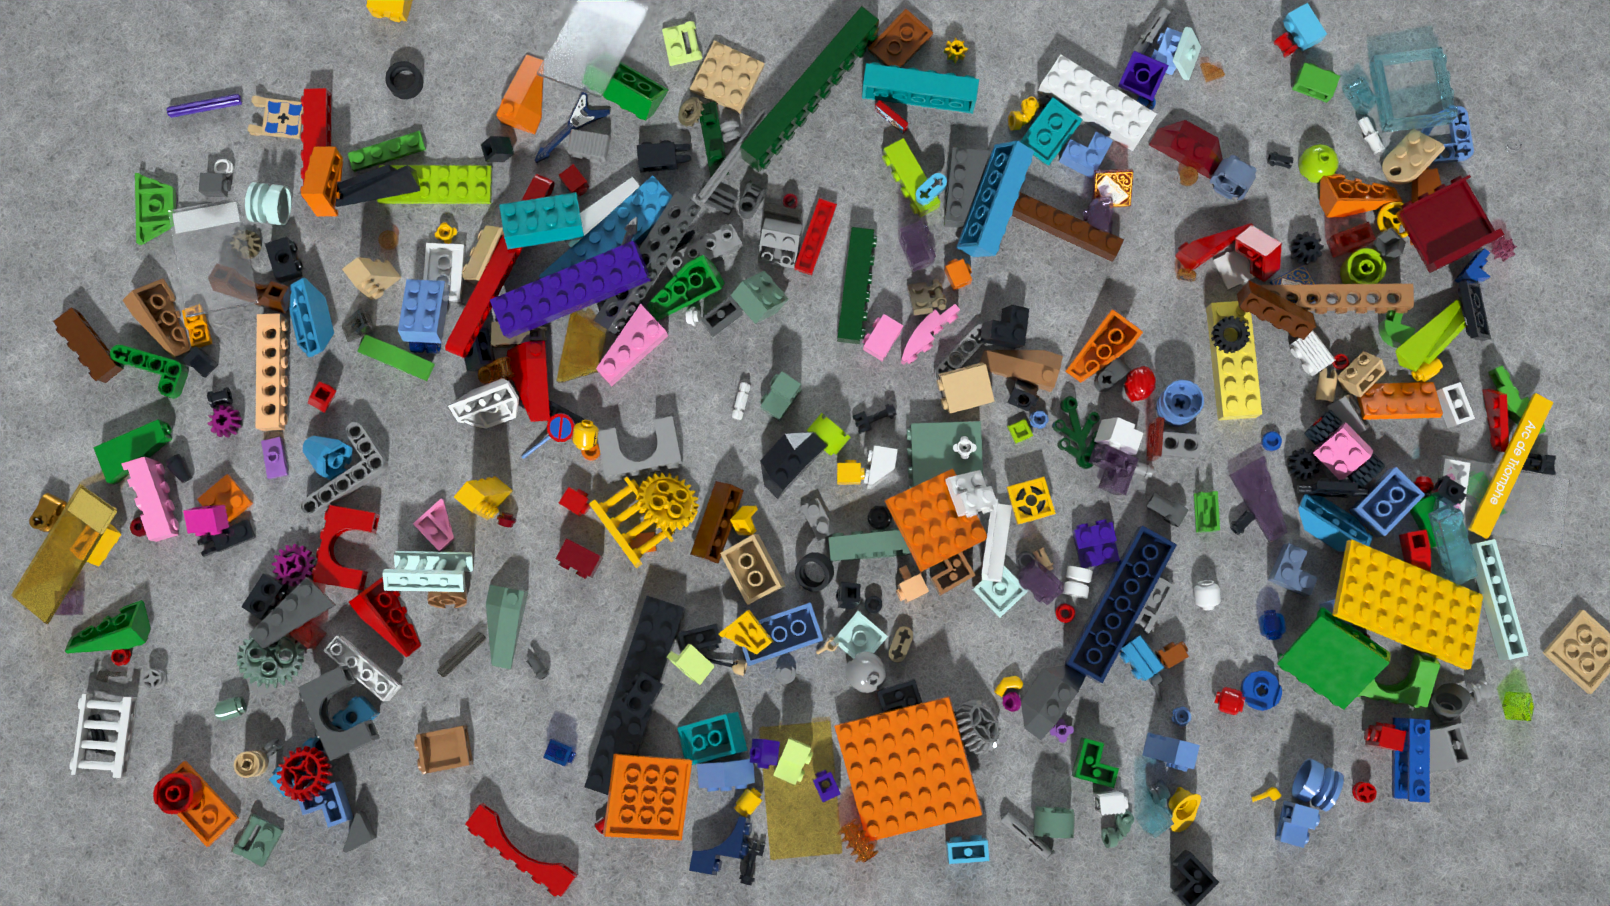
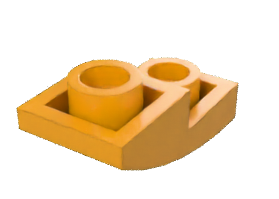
M198 305L182 310L184 325L189 332L191 347L197 346L201 348L213 344L202 306Z

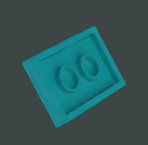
M1052 97L1020 143L1034 151L1033 156L1046 166H1049L1083 119Z

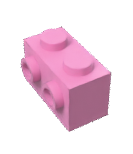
M885 314L875 320L872 326L875 329L871 334L867 333L862 342L865 344L863 350L882 362L903 330L902 324Z

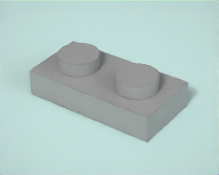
M818 498L801 506L817 541L835 533Z

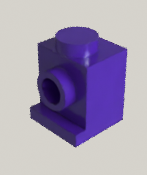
M825 769L815 774L816 778L813 779V782L822 802L841 794L831 771L826 772ZM828 781L830 783V786L828 788H824L822 786V782Z

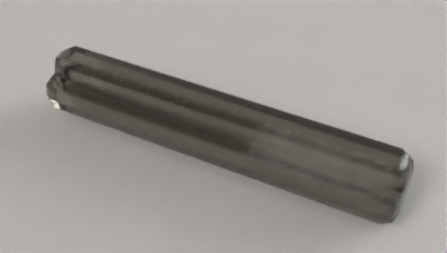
M480 631L477 632L440 666L437 672L442 677H446L486 640V636Z

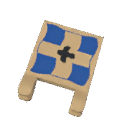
M252 96L254 106L265 107L262 127L252 124L248 125V132L251 135L300 139L302 128L301 114H303L301 102Z

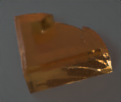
M1202 63L1200 65L1206 83L1225 76L1221 68L1211 65V63Z

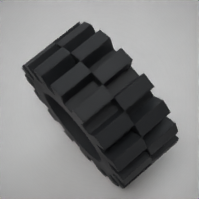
M1230 316L1229 318H1223L1213 327L1214 330L1211 332V335H1213L1211 339L1215 341L1213 345L1215 347L1218 346L1219 351L1224 350V353L1239 351L1250 339L1248 338L1250 332L1247 331L1249 326H1245L1244 323L1246 322L1244 320L1240 321L1239 317L1234 318V316ZM1226 328L1236 330L1238 335L1236 341L1229 342L1224 338V330Z

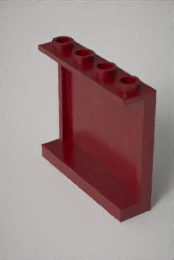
M1460 175L1451 180L1450 185L1445 186V184H1442L1434 189V193L1429 195L1426 192L1417 197L1418 201L1414 203L1412 201L1406 202L1400 206L1401 210L1396 213L1429 273L1505 235L1501 228L1495 231L1467 183V180L1471 178L1470 175L1464 178Z

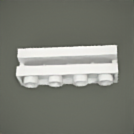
M336 636L324 650L339 665H348L353 677L383 702L390 701L401 688V685L344 636Z

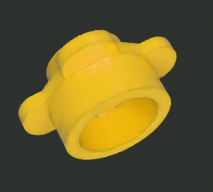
M443 222L438 227L437 232H435V238L443 240L445 244H450L453 236L457 234V229L451 228L446 222Z

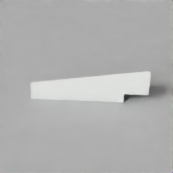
M633 177L580 213L584 236L640 187ZM582 238L565 240V242L571 248Z

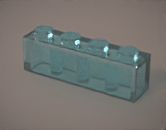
M1447 504L1429 513L1430 523L1446 579L1458 586L1477 577V564L1472 556L1473 548L1468 540L1469 533L1464 525L1463 512L1459 508Z

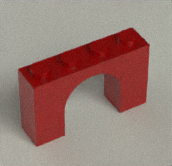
M329 505V509L326 510L324 515L326 520L325 527L320 533L321 546L316 552L317 564L312 570L313 582L364 590L368 572L340 565L334 555V545L341 534L350 530L376 534L380 518L379 514Z

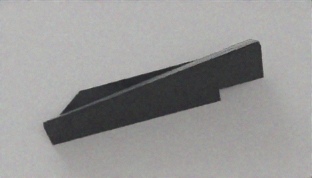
M388 164L337 183V192L340 193V199H336L335 206H346L418 192L421 188L417 172L408 165L396 169Z

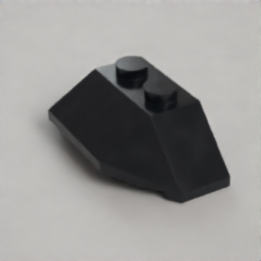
M815 432L785 433L760 460L764 486L779 499L828 445Z

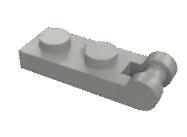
M1161 577L1158 579L1134 624L1135 627L1139 626L1147 634L1150 633L1175 585ZM1144 614L1150 617L1148 622L1142 619Z

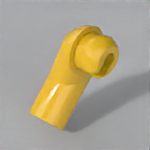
M1017 676L1004 677L994 692L1002 697L1007 689H1021L1023 681Z

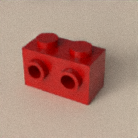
M1376 722V725H1369L1364 732L1365 744L1388 750L1403 751L1406 731L1395 729L1396 725Z

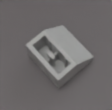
M766 218L762 227L758 262L794 268L803 225Z
M1448 722L1430 728V772L1456 768L1474 762L1462 723Z

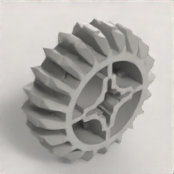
M980 700L968 701L958 707L955 714L964 747L968 746L969 751H974L975 754H986L994 750L1000 743L999 738L1002 736L999 733L1001 730L998 726L999 721L995 718L996 714L991 712V708H987L986 703L982 704Z

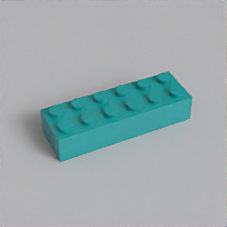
M872 62L870 64L866 63L862 98L973 114L977 100L979 79L970 75L961 77L956 76L954 73L940 74L934 70L925 72L919 71L917 68L904 69L897 65L882 66L880 63Z

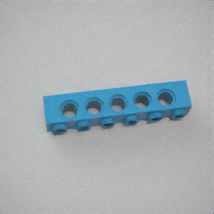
M355 696L347 703L348 707L344 711L340 710L332 717L334 719L332 723L336 727L340 726L342 730H348L364 721L375 719L380 713L365 696ZM352 712H355L357 715V720L354 723L350 720ZM317 736L309 738L302 745L303 747L309 746L310 749L315 747L318 748V751L324 752L320 747L321 739ZM303 760L298 762L295 767L301 765ZM315 762V763H314V764H315L314 771H315V773H316V772L318 771V768H317V764H316V762ZM278 766L272 772L273 776L269 780L284 797H287L284 794L285 791L279 789L282 784L277 783L281 776L277 775L276 772L282 771V768ZM299 771V773L303 774L302 776H311L307 772Z

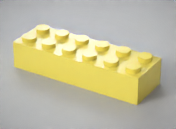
M1238 301L1211 303L1206 308L1218 420L1257 418L1262 415L1252 315L1250 312L1247 313L1241 310ZM1225 317H1239L1240 321L1244 320L1246 322L1244 323L1245 326H1249L1247 330L1250 332V336H1248L1250 338L1242 349L1235 353H1224V350L1219 351V347H1215L1213 345L1215 341L1211 339L1213 337L1211 335V332L1214 330L1213 327ZM1226 328L1224 330V338L1227 341L1234 342L1237 340L1238 335L1235 329Z

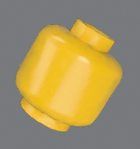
M582 420L581 423L575 424L572 442L578 449L590 450L597 444L598 427L590 420Z

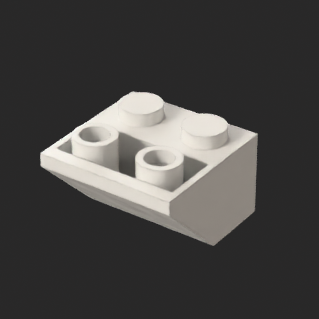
M874 446L873 451L869 450L867 464L871 466L870 470L866 469L864 483L868 484L867 489H872L893 474L898 449Z

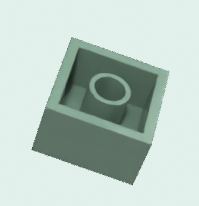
M765 271L743 280L731 294L732 298L755 324L776 314L789 300Z

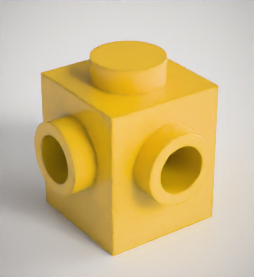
M845 460V463H837V485H860L861 480L865 479V470L861 468V463H857V460Z

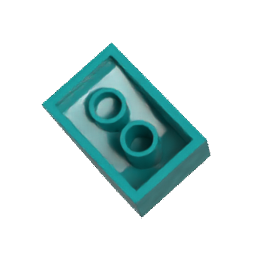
M738 712L720 715L677 728L684 759H691L692 765L748 751Z

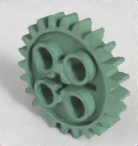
M291 632L274 642L276 644L274 647L268 646L263 649L259 647L260 645L250 635V640L243 639V645H239L240 652H237V666H240L239 672L244 673V679L250 677V684L257 681V687L265 683L266 689H268L270 684L277 688L278 682L284 686L286 679L292 682V675L298 676V670H302L304 649H301V642L297 643V636L291 638ZM254 655L260 656L259 658H252ZM282 657H289L290 659H288V660H282L281 658H282ZM271 668L273 671L267 672L265 669Z

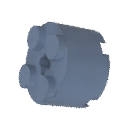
M1231 155L1229 158L1221 161L1211 177L1210 183L1213 182L1215 185L1213 189L1225 198L1232 199L1233 197H1238L1237 200H1242L1253 184L1257 170L1255 167L1240 161L1239 157Z

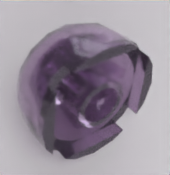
M1102 196L1093 199L1089 203L1088 209H1084L1083 220L1087 221L1096 230L1111 233L1113 227L1112 214L1114 212L1112 196Z

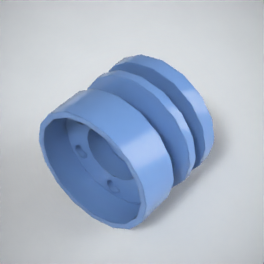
M1188 380L1174 381L1166 387L1157 399V414L1169 426H1185L1202 410L1204 396L1201 389L1195 383Z
M1308 758L1301 765L1294 779L1292 796L1304 802L1311 800L1312 806L1319 807V809L1327 812L1334 806L1341 793L1344 776L1342 773L1334 771V769L1329 767L1324 770L1323 764Z

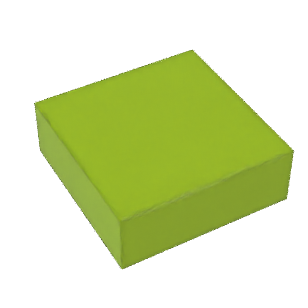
M1026 419L1007 426L1015 444L1034 436Z

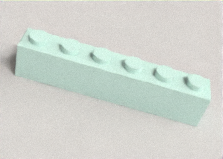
M1492 539L1467 545L1479 591L1483 595L1482 601L1499 660H1511L1528 656L1496 540Z

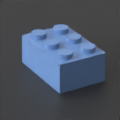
M406 279L398 332L403 341L442 343L449 299V290L445 281Z
M1397 467L1387 470L1368 490L1367 496H1362L1348 511L1373 535L1379 538L1386 536L1425 494Z

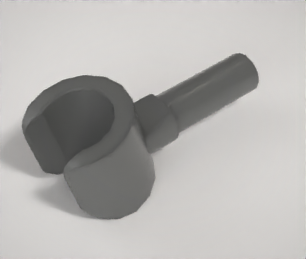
M1156 673L1149 678V682L1154 687L1157 700L1160 702L1162 701V696L1158 684L1163 682V679L1159 673Z

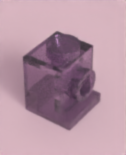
M64 587L62 592H57V611H55V615H83V591H76V587Z

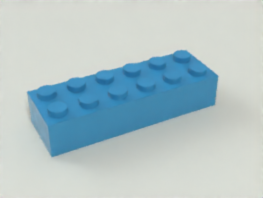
M1019 141L994 145L956 248L972 257L996 256L1002 237L1006 232L1007 223L1012 216L1013 207L1019 197L1022 183L1025 181L1026 172L1032 162L1034 154L1032 149Z

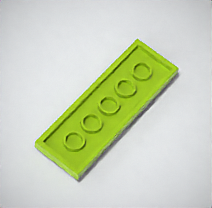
M391 165V166L394 167V168H396V169H399V168L404 167V166H406V165ZM408 165L417 172L420 191L377 199L379 204H491L492 166Z

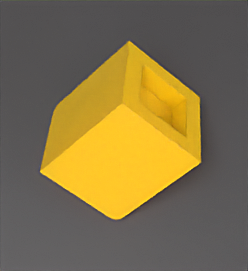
M742 506L730 519L738 535H753L757 531L751 518L758 510L757 506Z

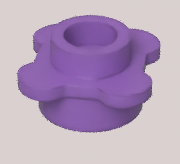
M1059 719L1057 724L1050 730V734L1055 735L1061 743L1066 742L1069 734L1074 732L1073 727L1068 726L1064 719Z

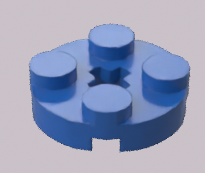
M1250 672L1241 683L1240 691L1243 693V697H1246L1245 703L1252 709L1260 711L1271 709L1279 703L1282 697V687L1276 676L1270 672ZM1263 685L1266 693L1259 696L1256 689Z

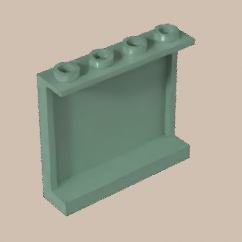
M981 421L911 423L910 429L906 431L907 440L911 442V448H907V458L911 459V467H908V479H912V486H909V489L950 469H954L956 475L981 470L983 476ZM962 436L968 437V440L976 445V450L971 452L969 458L965 460L961 458L958 452L953 451L954 444H958Z

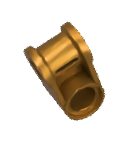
M50 493L44 494L29 519L30 526L43 532H49L54 528L60 515L64 512L67 502Z

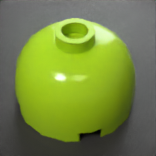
M1317 144L1303 152L1299 158L1298 167L1301 175H1304L1308 181L1320 183L1323 176L1335 174L1338 169L1339 160L1336 152L1331 147Z

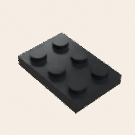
M1467 280L1459 282L1458 295L1464 305L1462 307V314L1467 320V335L1470 336V339L1490 340L1491 335L1480 284Z

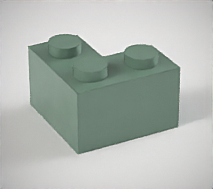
M783 371L779 375L775 374L770 382V393H765L760 400L761 410L779 422L802 391L801 383Z

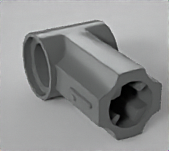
M1156 492L1151 496L1146 505L1147 508L1164 517L1163 519L1175 527L1180 526L1189 511L1183 505L1171 502Z

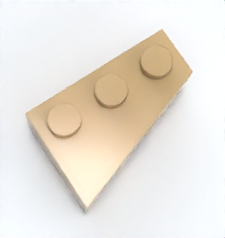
M357 257L342 268L354 286L370 300L380 298L384 294L383 291L402 278L388 260H385L383 263L380 259H376L373 262L370 258Z

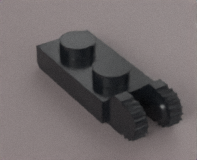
M246 519L223 529V533L199 539L197 543L198 545H205L211 541L214 542L215 547L201 552L202 556H208L256 538L250 520Z

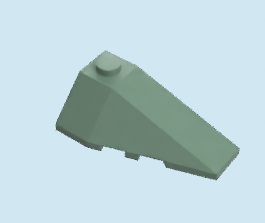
M495 585L489 586L486 613L492 666L506 669L512 668L528 592Z

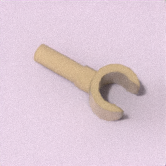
M830 637L823 647L816 650V653L820 654L825 650L835 651L839 644L831 645L830 642L834 640V637Z

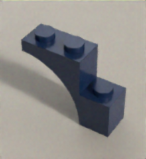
M739 816L733 832L720 845L709 850H693L689 871L717 876V872H720L722 866L720 856L744 860V855H747L749 848L747 838L752 832L751 819Z

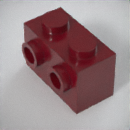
M566 538L555 559L560 561L559 566L567 570L571 567L577 570L576 575L586 579L587 576L593 578L603 557Z

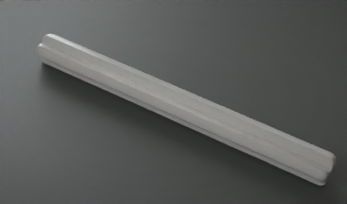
M760 112L698 194L697 198L701 202L705 203L738 160L741 155L740 146L766 117L764 113Z

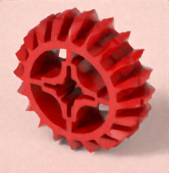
M304 746L303 749L296 747V753L289 751L290 757H283L285 763L278 764L282 771L276 773L281 776L277 783L282 784L279 789L285 791V796H291L292 800L296 801L299 799V801L304 802L306 798L310 801L313 800V795L319 797V790L326 791L324 784L331 783L327 777L333 775L332 772L328 771L333 766L327 763L329 758L324 756L325 753L323 751H318V748L315 747L310 749L309 746ZM303 760L301 765L295 767L298 762ZM315 762H316L317 768H318V773H317V774H316L315 771H314V768H315V764H314V763H315ZM299 771L307 772L311 776H302L303 774L299 773ZM292 773L295 776L294 782H292ZM314 781L311 786L304 789V787H307L309 782Z

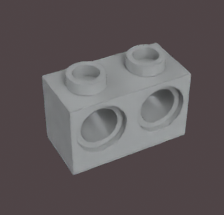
M1164 429V432L1162 431V450H1160V455H1158L1159 451L1157 450V457L1187 460L1200 458L1201 435L1195 434V431H1183V433H1175L1176 430ZM1165 439H1170L1173 442L1172 448L1165 445ZM1185 440L1192 443L1191 450L1185 447Z

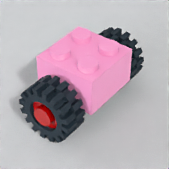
M1329 410L1315 421L1304 434L1315 445L1320 443L1315 448L1313 454L1339 480L1347 477L1352 483H1358V488H1362L1384 469L1385 464L1373 454L1374 450L1346 422L1333 432L1342 421L1332 410Z

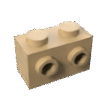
M1363 351L1340 373L1338 379L1342 390L1361 397L1386 370L1381 358Z

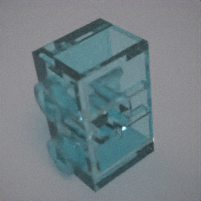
M1156 804L1151 805L1135 817L1145 833L1153 838L1158 837L1174 824L1171 820L1173 817L1171 812L1166 807L1163 808V806Z

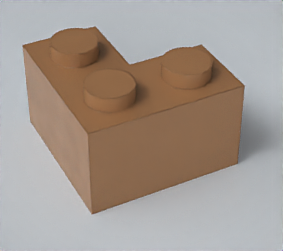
M960 552L942 561L946 570L935 575L930 580L939 596L974 577L975 573L963 553Z

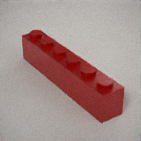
M327 88L304 89V96H301V104L303 106V114H301L303 132H301V141L303 143V150H301V159L303 161L301 178L303 179V184L305 172L308 170L310 156L314 147H331V93Z

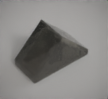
M362 308L358 309L341 325L347 342L361 338L365 334L368 335L376 332L370 315Z

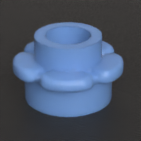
M1042 410L1032 412L1030 415V424L1034 428L1043 429L1049 421L1048 416Z
M1177 707L1172 712V721L1175 724H1179V726H1186L1191 720V713L1186 707Z

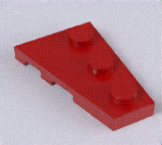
M1483 389L1491 435V446L1496 451L1505 452L1509 445L1507 394L1492 389Z

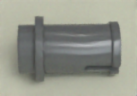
M537 654L531 656L526 661L536 674L535 678L542 680L550 674L548 672L549 668H545Z

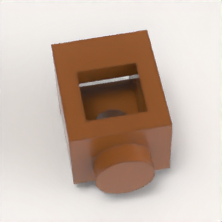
M1183 641L1176 644L1171 642L1163 647L1164 651L1162 649L1155 651L1165 669H1169L1189 657L1187 654L1188 648Z

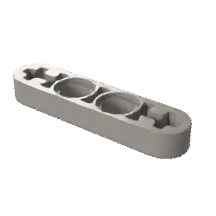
M982 324L975 326L936 368L934 372L935 380L939 379L938 374L940 373L938 371L943 372L947 368L944 365L945 363L953 370L960 369L984 344L983 342L977 344L975 339H973L978 335L977 330H982ZM971 342L974 345V350L971 352L965 351L963 348L964 343ZM958 356L961 359V363L955 366L951 363L950 358Z

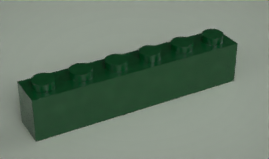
M851 228L837 342L860 344V339L864 340L866 328H862V323L867 321L868 310L864 309L865 302H869L870 298L867 284L872 282L873 273L869 272L870 265L874 266L875 254H871L872 247H876L877 243L874 229Z

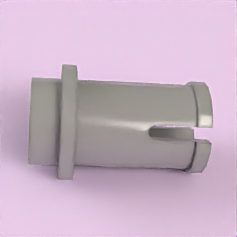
M1134 460L1130 461V468H1128V472L1144 475V478H1151L1154 471V466H1151V463L1147 465Z

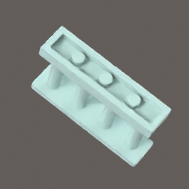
M395 551V569H384L383 571L384 590L464 592L466 588L464 571H473V554L471 552Z

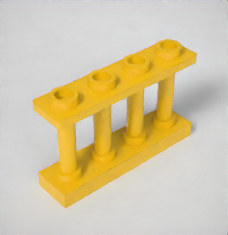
M626 477L624 480L628 485L604 503L598 504L596 500H593L589 505L637 569L642 565V562L639 560L642 558L641 555L666 537L670 542H673L672 535L674 533L670 527L664 531L663 526H660L662 530L660 533L638 549H631L628 545L631 542L630 540L649 527L651 519H645L626 534L625 532L620 534L617 530L620 527L619 524L640 510L641 507L636 506V502L615 518L609 519L606 515L610 507L632 491L637 496L639 485L634 479L630 481Z

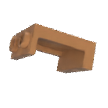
M467 725L416 735L417 739L414 740L416 751H419L417 765L422 774L473 765Z

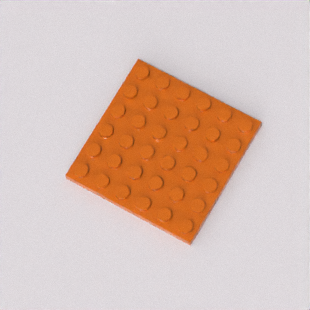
M950 696L834 726L867 842L977 817L983 814Z

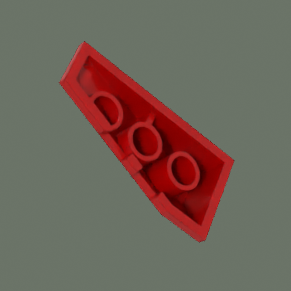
M1252 223L1194 240L1190 244L1185 242L1178 247L1179 252L1175 256L1186 271L1191 273L1233 243L1236 237L1249 226L1254 225Z
M545 341L524 342L507 351L508 371L521 397L530 422L550 421Z
M382 576L350 600L349 604L361 619L407 658L421 647L413 625L408 623L405 617L407 610L405 606L401 607L398 597L401 596L399 591L384 590Z

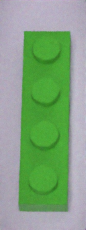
M417 131L349 152L348 156L352 170L357 172L424 151L426 147L421 132Z

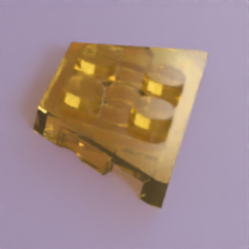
M577 312L570 314L556 380L557 383L598 373L596 368L601 362L606 334L581 317Z

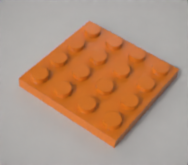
M950 469L885 500L920 572L987 539V534L977 515L969 518L966 515L959 517L957 515L945 481L949 477L957 476L954 469Z
M614 754L603 835L605 837L682 840L692 760Z

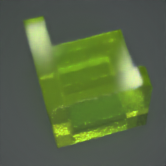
M1526 692L1505 693L1502 704L1505 718L1507 720L1531 721L1535 708L1532 694Z

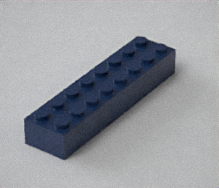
M1143 525L1136 529L1065 660V665L1097 683L1104 682L1177 544Z

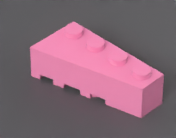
M640 304L596 370L612 387L668 337L666 330Z
M147 457L122 463L123 469H128L131 479H127L129 486L133 487L137 494L136 498H134L136 506L143 511L140 517L148 540L157 542L179 535V523L173 515L175 507L172 500L169 499L170 487L163 476L165 474L163 464Z

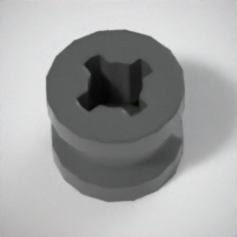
M1162 779L1158 780L1155 785L1150 784L1147 786V790L1155 804L1160 803L1164 798H1171L1170 792Z

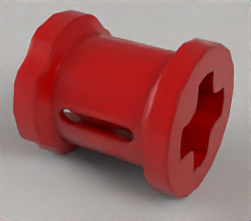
M1285 32L1273 42L1283 52L1284 58L1298 48V45H1294L1288 37V32Z

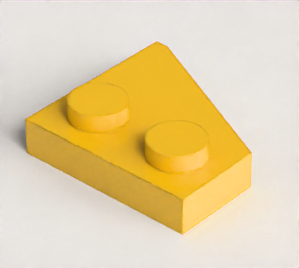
M747 610L719 633L721 637H726L755 654H758L773 642L750 610Z

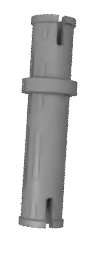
M1159 9V12L1145 33L1140 35L1139 42L1131 51V54H1133V51L1144 54L1147 48L1151 47L1153 39L1170 16L1168 9Z
M1009 811L1000 820L1029 845V849L1035 850L1046 861L1054 855L1055 851L1048 847L1040 836L1033 835Z

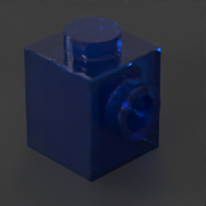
M552 738L543 758L566 767L569 763L572 764L575 759V747Z

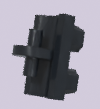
M1529 453L1520 473L1556 475L1554 466L1556 455Z

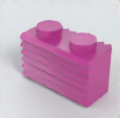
M202 506L183 510L188 534L195 533V536H202L208 534V532H210V535L223 533V529L229 528L226 506Z

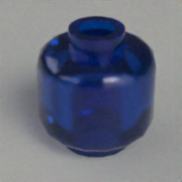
M1266 610L1258 618L1260 634L1266 637L1267 640H1277L1285 634L1284 616L1281 613H1276V610Z

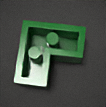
M1081 737L1071 776L1114 788L1119 768L1100 763L1104 743Z

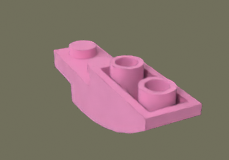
M956 304L941 315L935 309L933 313H930L919 324L905 347L901 359L903 365L906 362L911 364L918 358V353L921 351L925 353L933 347L932 343L935 338L931 334L937 335L943 330L942 326L947 322L951 324L958 318L957 314H959L960 309Z

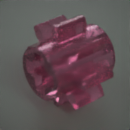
M1502 236L1498 241L1495 240L1491 243L1494 248L1490 252L1494 254V259L1502 258L1504 262L1508 260V257L1515 256L1513 251L1517 246L1512 242V238L1505 240V237Z

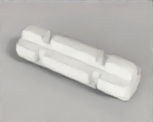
M745 382L740 383V392L737 394L734 405L735 410L732 413V418L741 420L743 417L742 411L745 410L748 398L747 393L750 391V384Z

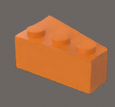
M314 147L310 156L308 170L305 172L301 196L316 216H338L335 204L336 199H340V193L337 192V182L341 181L343 157L336 147Z

